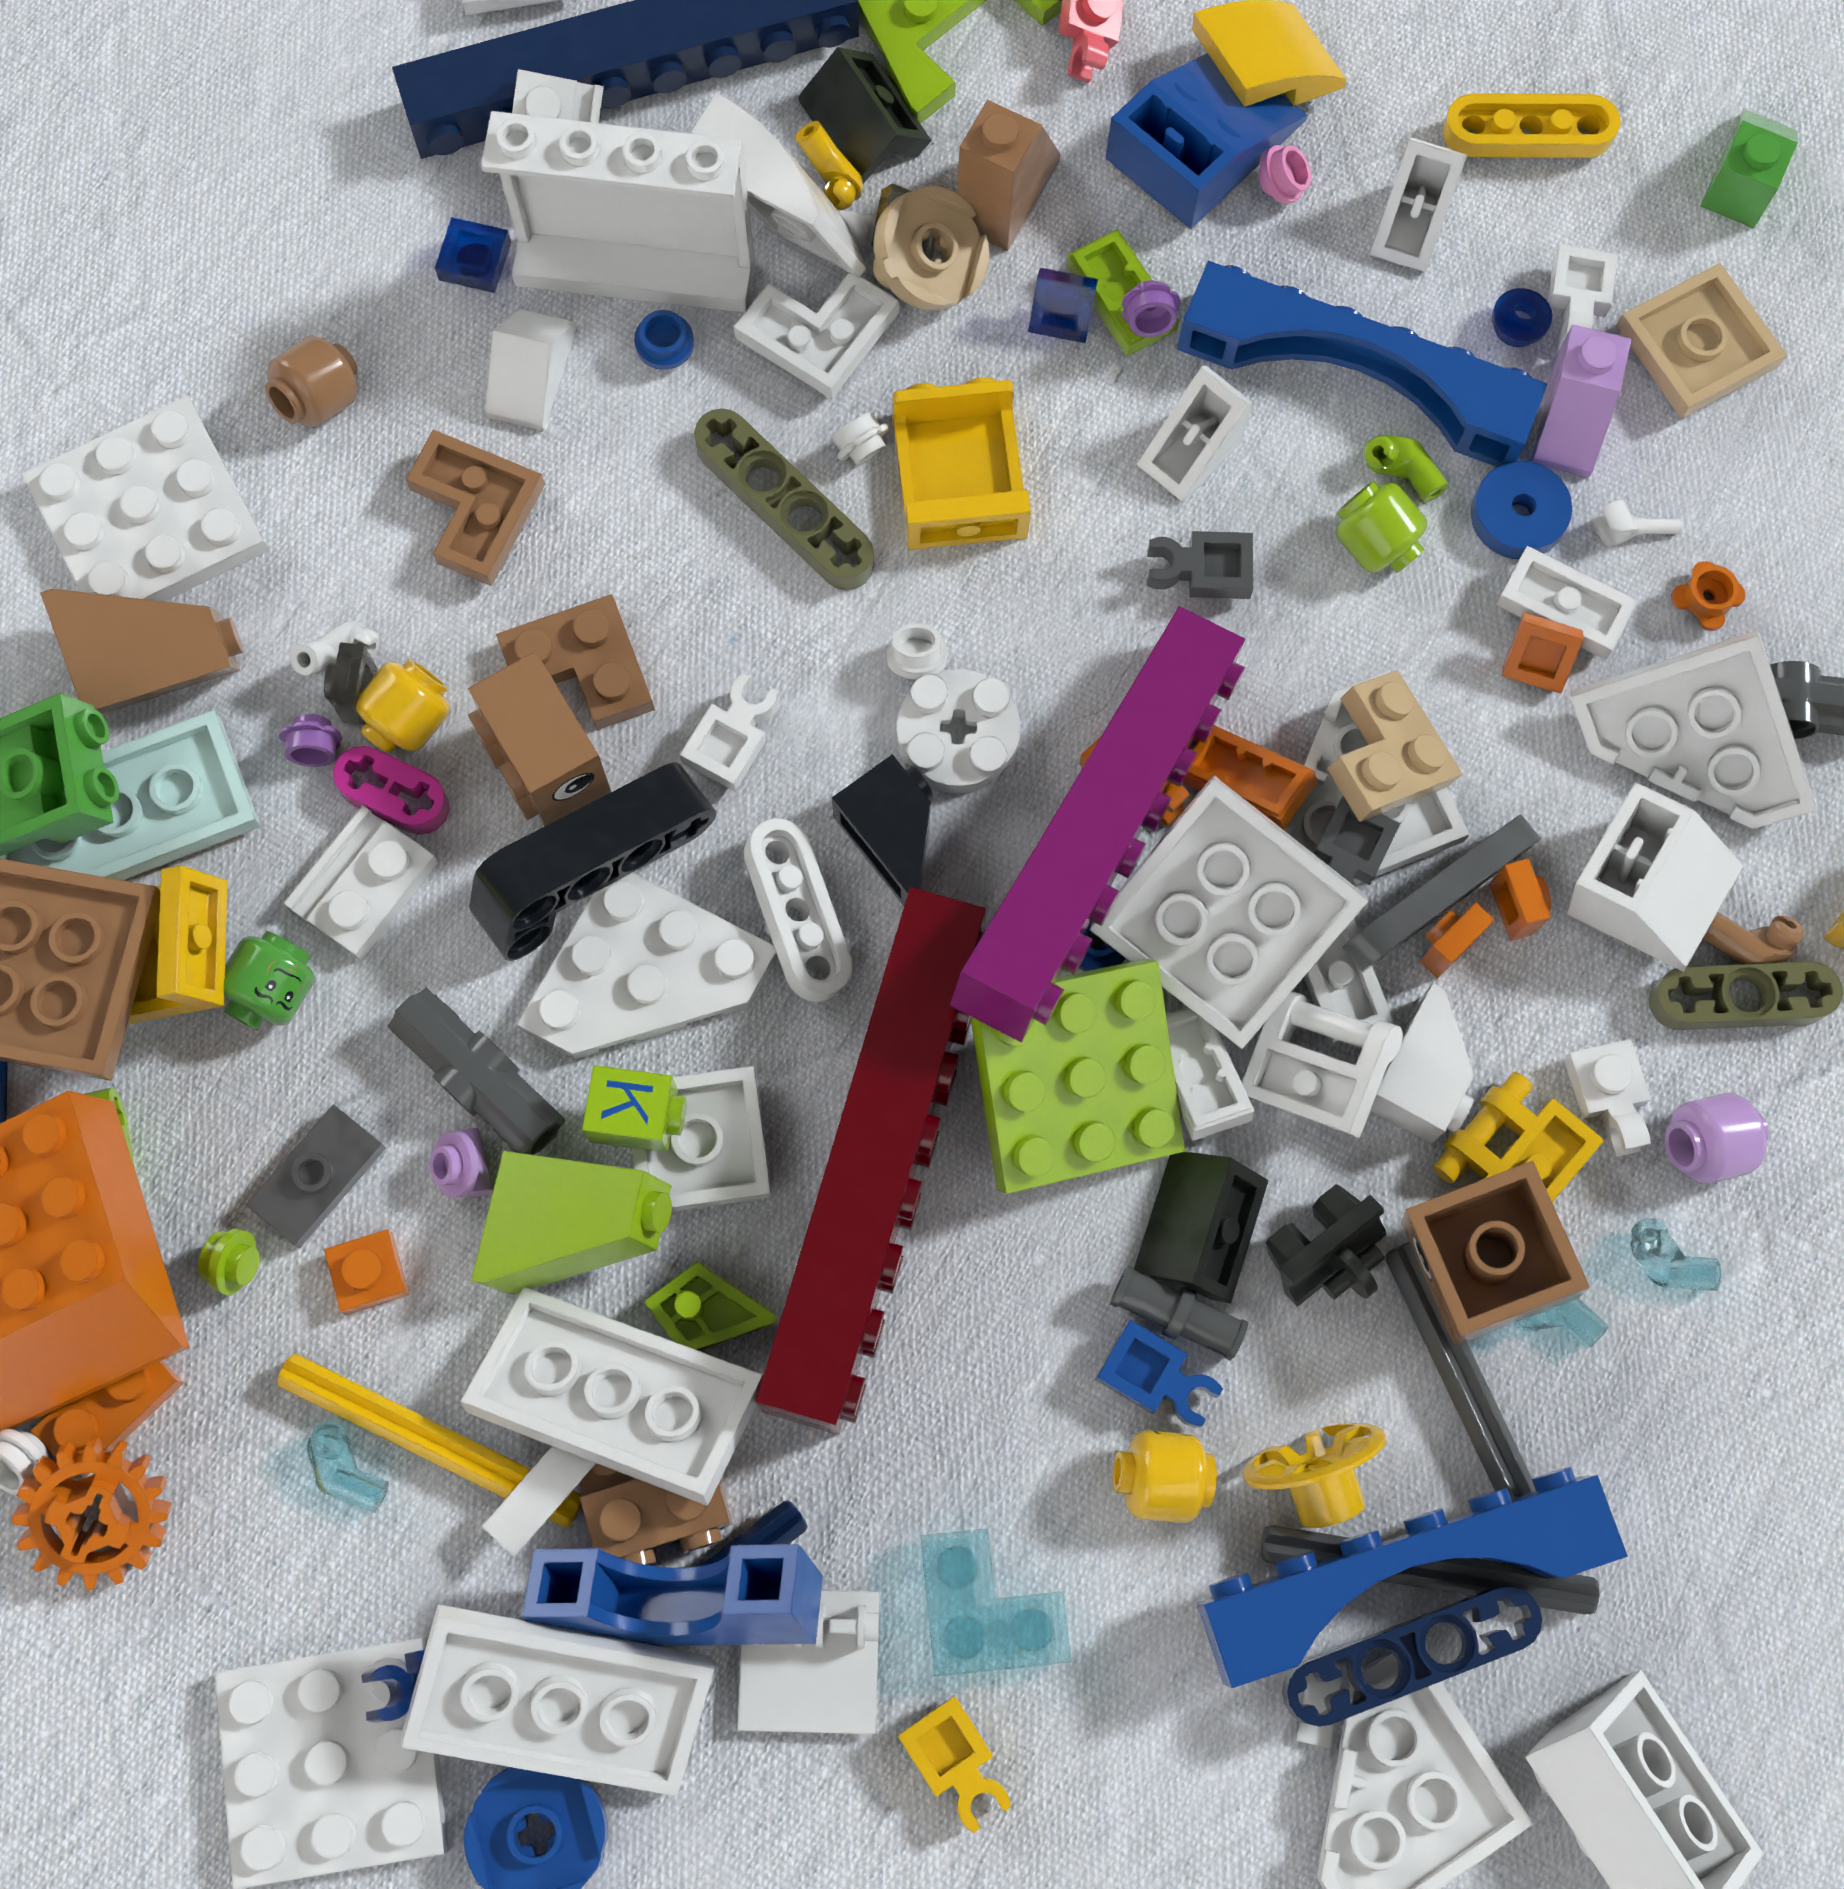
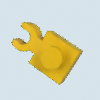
M955 1695L897 1735L936 1797L951 1786H954L959 1794L957 1799L959 1817L964 1826L971 1832L975 1833L981 1829L977 1818L971 1812L972 1800L978 1794L989 1793L993 1795L1003 1811L1011 1807L1010 1798L1005 1788L998 1781L989 1777H983L978 1770V1767L994 1756Z

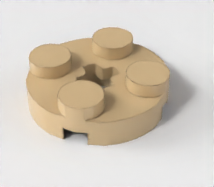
M933 185L907 192L891 202L880 215L874 233L873 243L876 258L873 262V271L878 282L884 287L890 288L905 303L927 311L946 310L970 296L980 287L986 276L990 255L986 234L980 236L978 227L972 220V218L977 216L972 206L952 190ZM930 235L935 238L934 248L942 253L941 259L936 258L931 261L923 252L922 241L928 239Z

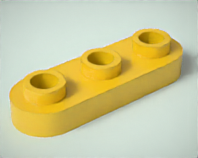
M1471 93L1457 98L1451 104L1443 124L1442 133L1446 144L1451 150L1466 154L1467 157L1593 158L1602 155L1611 147L1619 131L1621 119L1618 109L1611 101L1595 94ZM1465 129H1472L1478 134L1470 133ZM1521 129L1531 130L1534 134H1524ZM1579 130H1587L1591 134H1582Z

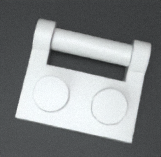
M1291 991L1265 1022L1244 1075L1242 1085L1250 1099L1360 1138L1387 1065L1394 1060L1400 1050L1403 1036L1400 1026L1381 1020L1370 1024L1307 1003V999L1303 994ZM1301 1027L1360 1047L1362 1050L1356 1065L1289 1043L1294 1030Z

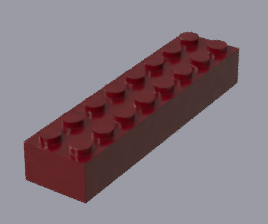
M909 888L756 1399L757 1405L765 1414L840 1435L844 1420L852 1423L857 1421L867 1385L865 1384L866 1378L857 1376L862 1355L875 1358L885 1324V1319H883L885 1312L876 1309L881 1291L890 1294L894 1292L904 1257L902 1255L904 1246L895 1244L899 1228L912 1230L922 1194L920 1192L922 1181L914 1179L917 1165L926 1168L930 1167L940 1132L938 1128L941 1120L939 1117L932 1116L935 1103L947 1107L957 1073L956 1066L959 1055L950 1053L952 1044L956 1043L965 1046L971 1026L970 1016L950 1006L960 973L986 931L984 929L985 907L920 889Z

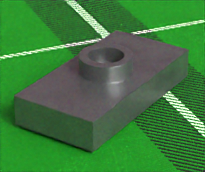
M333 1104L247 1202L246 1206L300 1249L386 1147Z

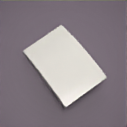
M716 92L690 134L742 139L748 201L752 211L772 232L860 278L866 267L858 245L844 219L831 201L761 122L742 107Z

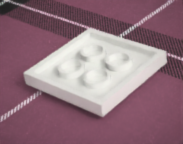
M188 395L22 473L80 592L166 601L269 551Z
M1213 775L1120 888L1118 897L1104 924L1100 926L1092 922L1090 930L1130 962L1143 959L1157 960L1162 987L1243 1049L1366 905L1368 898Z
M426 1638L215 1672L233 1889L261 1886L430 1857L449 1852L439 1754L401 1748L402 1731L426 1649Z

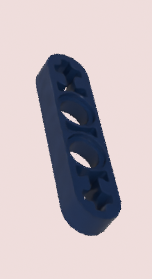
M1502 1586L1482 1591L1301 1662L1298 1667L1290 1669L1284 1678L1282 1688L1284 1704L1289 1713L1302 1723L1318 1727L1337 1723L1525 1649L1534 1643L1541 1631L1542 1615L1540 1607L1533 1596L1520 1588ZM1501 1599L1507 1607H1519L1523 1618L1514 1623L1517 1635L1512 1638L1507 1630H1492L1479 1635L1480 1639L1487 1646L1486 1650L1479 1652L1476 1631L1464 1616V1612L1472 1609L1473 1622H1483L1496 1617L1500 1613L1497 1602ZM1440 1622L1449 1623L1456 1628L1462 1641L1461 1652L1457 1659L1448 1664H1440L1433 1660L1428 1654L1425 1645L1426 1634L1429 1629ZM1376 1647L1386 1648L1393 1653L1399 1668L1394 1683L1384 1689H1375L1370 1686L1364 1679L1361 1670L1362 1659L1365 1654ZM1345 1658L1348 1680L1360 1695V1699L1350 1703V1691L1348 1689H1341L1328 1694L1324 1698L1326 1710L1322 1713H1319L1314 1705H1301L1298 1694L1307 1689L1305 1676L1313 1673L1316 1680L1321 1682H1329L1340 1678L1343 1674L1336 1667L1335 1663Z

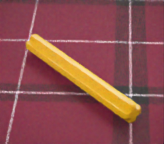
M298 1354L289 1356L279 1372L277 1378L279 1387L505 1499L532 1470ZM573 1490L547 1520L562 1527H570L581 1510L580 1497L582 1495Z

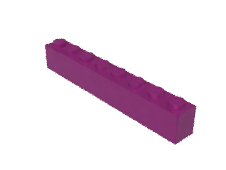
M1179 606L963 967L950 1006L1021 1043L1034 1021L1046 1026L1064 992L1063 988L1055 985L1063 970L1072 975H1075L1092 942L1091 938L1083 935L1091 921L1100 926L1104 924L1120 892L1111 887L1117 874L1128 879L1131 876L1146 846V843L1138 840L1139 835L1144 827L1155 832L1172 800V797L1164 794V791L1169 782L1178 787H1181L1197 756L1196 752L1189 749L1194 738L1203 743L1207 741L1222 709L1214 706L1218 696L1229 701L1246 668L1236 663L1246 640L1245 638Z

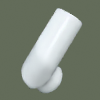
M345 621L316 641L294 647L290 654L291 666L298 674L306 676L342 667L349 663L353 657L358 661L366 662L376 655L380 639L374 630L366 629L363 622Z

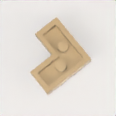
M1398 670L1354 685L1340 698L1368 745L1339 756L1327 770L1359 822L1449 787L1463 775Z

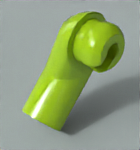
M1380 435L1367 442L1364 448V459L1367 466L1373 472L1381 475L1408 479L1424 503L1436 499L1448 489V482L1422 444L1416 439Z

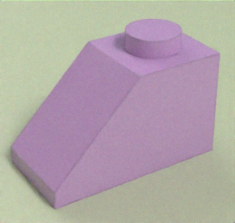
M1572 324L1553 361L1531 462L1588 478L1591 476L1621 392L1631 338Z

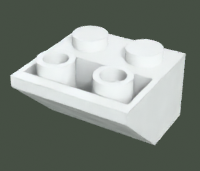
M1635 782L1578 878L1567 915L1684 972L1739 876L1743 865L1695 810Z

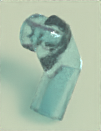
M325 1421L318 1424L313 1429L307 1443V1456L318 1489L327 1495L376 1513L384 1501L389 1481L358 1469L352 1444L348 1437V1431L343 1425L335 1421Z

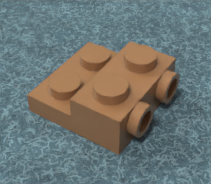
M597 1463L579 1483L582 1493L580 1500L593 1548H599L628 1561L645 1565L653 1564L656 1562L653 1550L680 1542L683 1553L722 1541L719 1529L734 1525L721 1480L708 1506Z

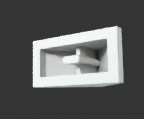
M1410 137L1370 252L1371 256L1426 272L1464 166L1466 154Z
M518 309L493 330L485 407L487 418L536 430H545L577 330L576 322Z
M1206 365L1202 366L1136 465L1180 501L1186 500L1241 443L1252 402Z

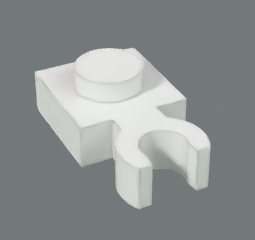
M744 673L738 676L731 686L730 698L732 705L728 711L711 703L680 753L681 762L684 765L734 792L767 741L765 732L756 728L755 725L769 720L775 714L779 703L778 692L772 688L767 692L762 702L758 704L746 702L744 696L748 693L751 682L750 676Z

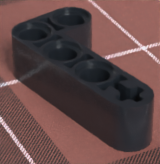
M674 762L661 766L489 856L482 862L474 874L469 904L470 912L505 960L513 961L520 959L536 950L550 936L556 913L697 838L713 823L716 818V810L681 764Z

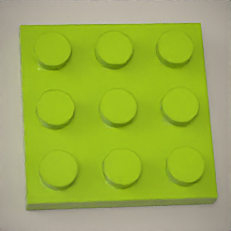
M1143 959L1059 977L1055 985L1063 988L1064 992L1046 1026L1034 1021L1022 1043L970 1016L996 1189L998 1191L1010 1194L1185 1152L1159 963L1157 960Z

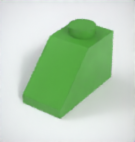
M1743 109L1700 207L1754 228L1781 184L1798 144L1797 130Z

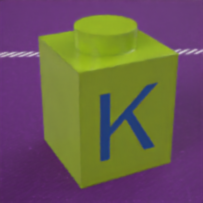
M593 1065L582 1131L590 1143L668 1153L671 1135L681 1136L687 1098L686 1096L677 1095L678 1088L672 1075Z

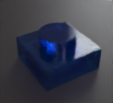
M451 217L434 268L438 280L495 293L512 243L509 231Z
M1040 268L1036 281L1028 332L1086 344L1098 279Z

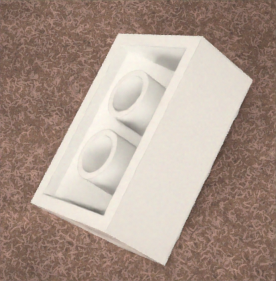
M1641 1669L1628 1675L1553 1726L1525 1756L1534 1770L1539 1786L1552 1798L1575 1833V1838L1581 1851L1593 1861L1610 1889H1739L1764 1854Z

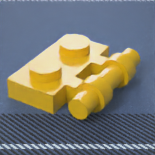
M1512 1072L1500 1087L1492 1086L1479 1102L1482 1109L1464 1130L1459 1129L1448 1137L1443 1144L1446 1151L1433 1165L1432 1169L1441 1179L1453 1184L1466 1167L1472 1169L1483 1179H1486L1533 1160L1553 1203L1603 1143L1604 1139L1554 1098L1549 1100L1537 1115L1533 1114L1521 1104L1533 1089V1085L1522 1074ZM1504 1125L1514 1131L1518 1137L1505 1153L1498 1158L1485 1145L1499 1128Z

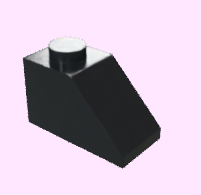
M892 754L833 796L832 807L833 818L904 906L910 887L921 890L930 827L931 801L929 798L933 796V793L925 778L915 767L909 766L907 769H904Z

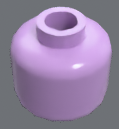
M1735 1093L1717 1094L1685 1102L1673 1112L1665 1132V1148L1671 1163L1678 1170L1684 1172L1686 1176L1700 1184L1717 1183L1750 1174L1762 1164L1767 1151L1768 1126L1763 1116L1746 1098Z

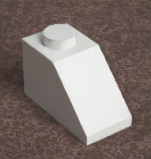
M1432 983L1421 996L1402 1031L1403 1036L1400 1050L1394 1060L1388 1063L1370 1110L1431 1144L1446 1129L1456 1133L1463 1124L1474 1102V1099L1465 1095L1474 1077V1073L1446 991L1435 983Z

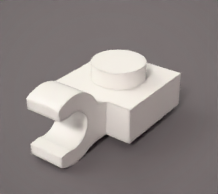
M1559 244L1553 257L1547 307L1565 310L1558 335L1557 352L1572 324L1592 329L1593 315L1606 317L1613 301L1618 254Z
M1628 1039L1570 1052L1564 1058V1063L1582 1119L1602 1117L1609 1147L1614 1158L1640 1153V1147L1647 1146L1651 1142L1645 1121L1635 1108L1646 1105L1651 1100L1632 1040Z

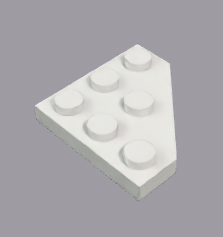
M1758 630L1571 691L1570 698L1588 750L1595 757L1611 764L1616 762L1648 777V781L1693 802L1698 800L1729 814L1730 819L1751 829L1817 811L1816 803Z
M1390 670L1333 692L1303 765L1315 771L1318 783L1284 830L1313 854L1343 796L1327 768L1339 756L1368 745L1340 698L1352 686L1390 673ZM1447 787L1381 813L1401 824L1375 877L1463 843L1470 834ZM1353 877L1355 884H1359L1362 882Z
M632 872L592 895L516 1025L520 1031L573 1059H579L599 1053L600 1049L632 1039L640 1041L687 1027L686 1023L724 1013L725 1016L748 1009L777 960L778 955L774 945Z
M1389 1651L1363 1668L1362 1675L1373 1688H1387L1397 1678L1399 1670L1397 1660L1393 1653ZM1442 1682L1344 1719L1317 1871V1879L1324 1889H1441L1534 1825ZM1350 1684L1351 1703L1359 1700L1360 1695Z

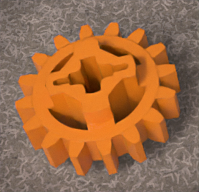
M91 1436L83 1453H78L70 1441H66L61 1444L56 1453L57 1463L45 1456H42L37 1461L32 1470L36 1479L25 1478L16 1495L26 1503L18 1505L12 1515V1524L29 1527L23 1532L17 1543L19 1551L37 1547L40 1552L33 1566L37 1573L53 1564L60 1568L57 1577L58 1585L64 1587L71 1579L73 1573L83 1575L86 1590H94L101 1573L107 1572L109 1578L118 1585L123 1583L127 1574V1562L140 1570L147 1566L152 1554L148 1546H161L167 1529L159 1523L166 1521L171 1511V1502L155 1499L165 1488L167 1483L165 1476H154L147 1479L144 1474L151 1461V1457L148 1454L131 1462L125 1458L128 1442L120 1440L112 1453L102 1451L99 1436ZM96 1473L79 1481L70 1479V1477L79 1474ZM121 1484L129 1490L135 1502L128 1500ZM97 1494H102L103 1497L98 1507L101 1510L97 1520H93L89 1531H84L83 1526L87 1519L84 1515L87 1506L92 1505ZM51 1525L56 1526L61 1539L56 1535ZM107 1545L114 1547L105 1551L92 1552Z

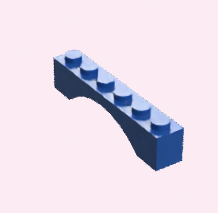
M1209 260L1184 316L1177 350L1231 370L1259 362L1294 359L1326 362L1359 371L1389 385L1416 404L1439 428L1454 452L1495 467L1517 461L1526 444L1548 383L1532 378L1521 369L1514 367L1504 368L1476 358L1466 349L1437 344L1419 337L1408 328L1401 326L1391 327L1363 317L1353 308L1333 306L1308 297L1298 288L1287 285L1278 286L1253 277L1240 267L1233 265L1222 266Z
M1571 1466L1532 1478L1536 1491L1512 1499L1508 1489L1502 1488L1468 1499L1472 1512L1448 1520L1443 1509L1404 1520L1407 1533L1385 1541L1381 1540L1379 1531L1375 1530L1340 1541L1339 1545L1342 1555L1318 1563L1313 1551L1276 1562L1274 1567L1278 1576L1254 1584L1251 1583L1248 1573L1210 1584L1209 1589L1212 1598L1197 1602L1196 1604L1223 1685L1235 1688L1298 1667L1319 1633L1346 1604L1375 1583L1413 1566L1450 1558H1481L1512 1564L1543 1577L1566 1578L1628 1557L1598 1475L1575 1478Z

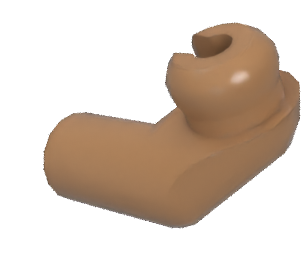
M1718 912L1702 940L1742 965L1778 963L1787 961L1797 952V944L1803 939V929L1793 918L1777 916L1772 920L1770 926L1748 931Z

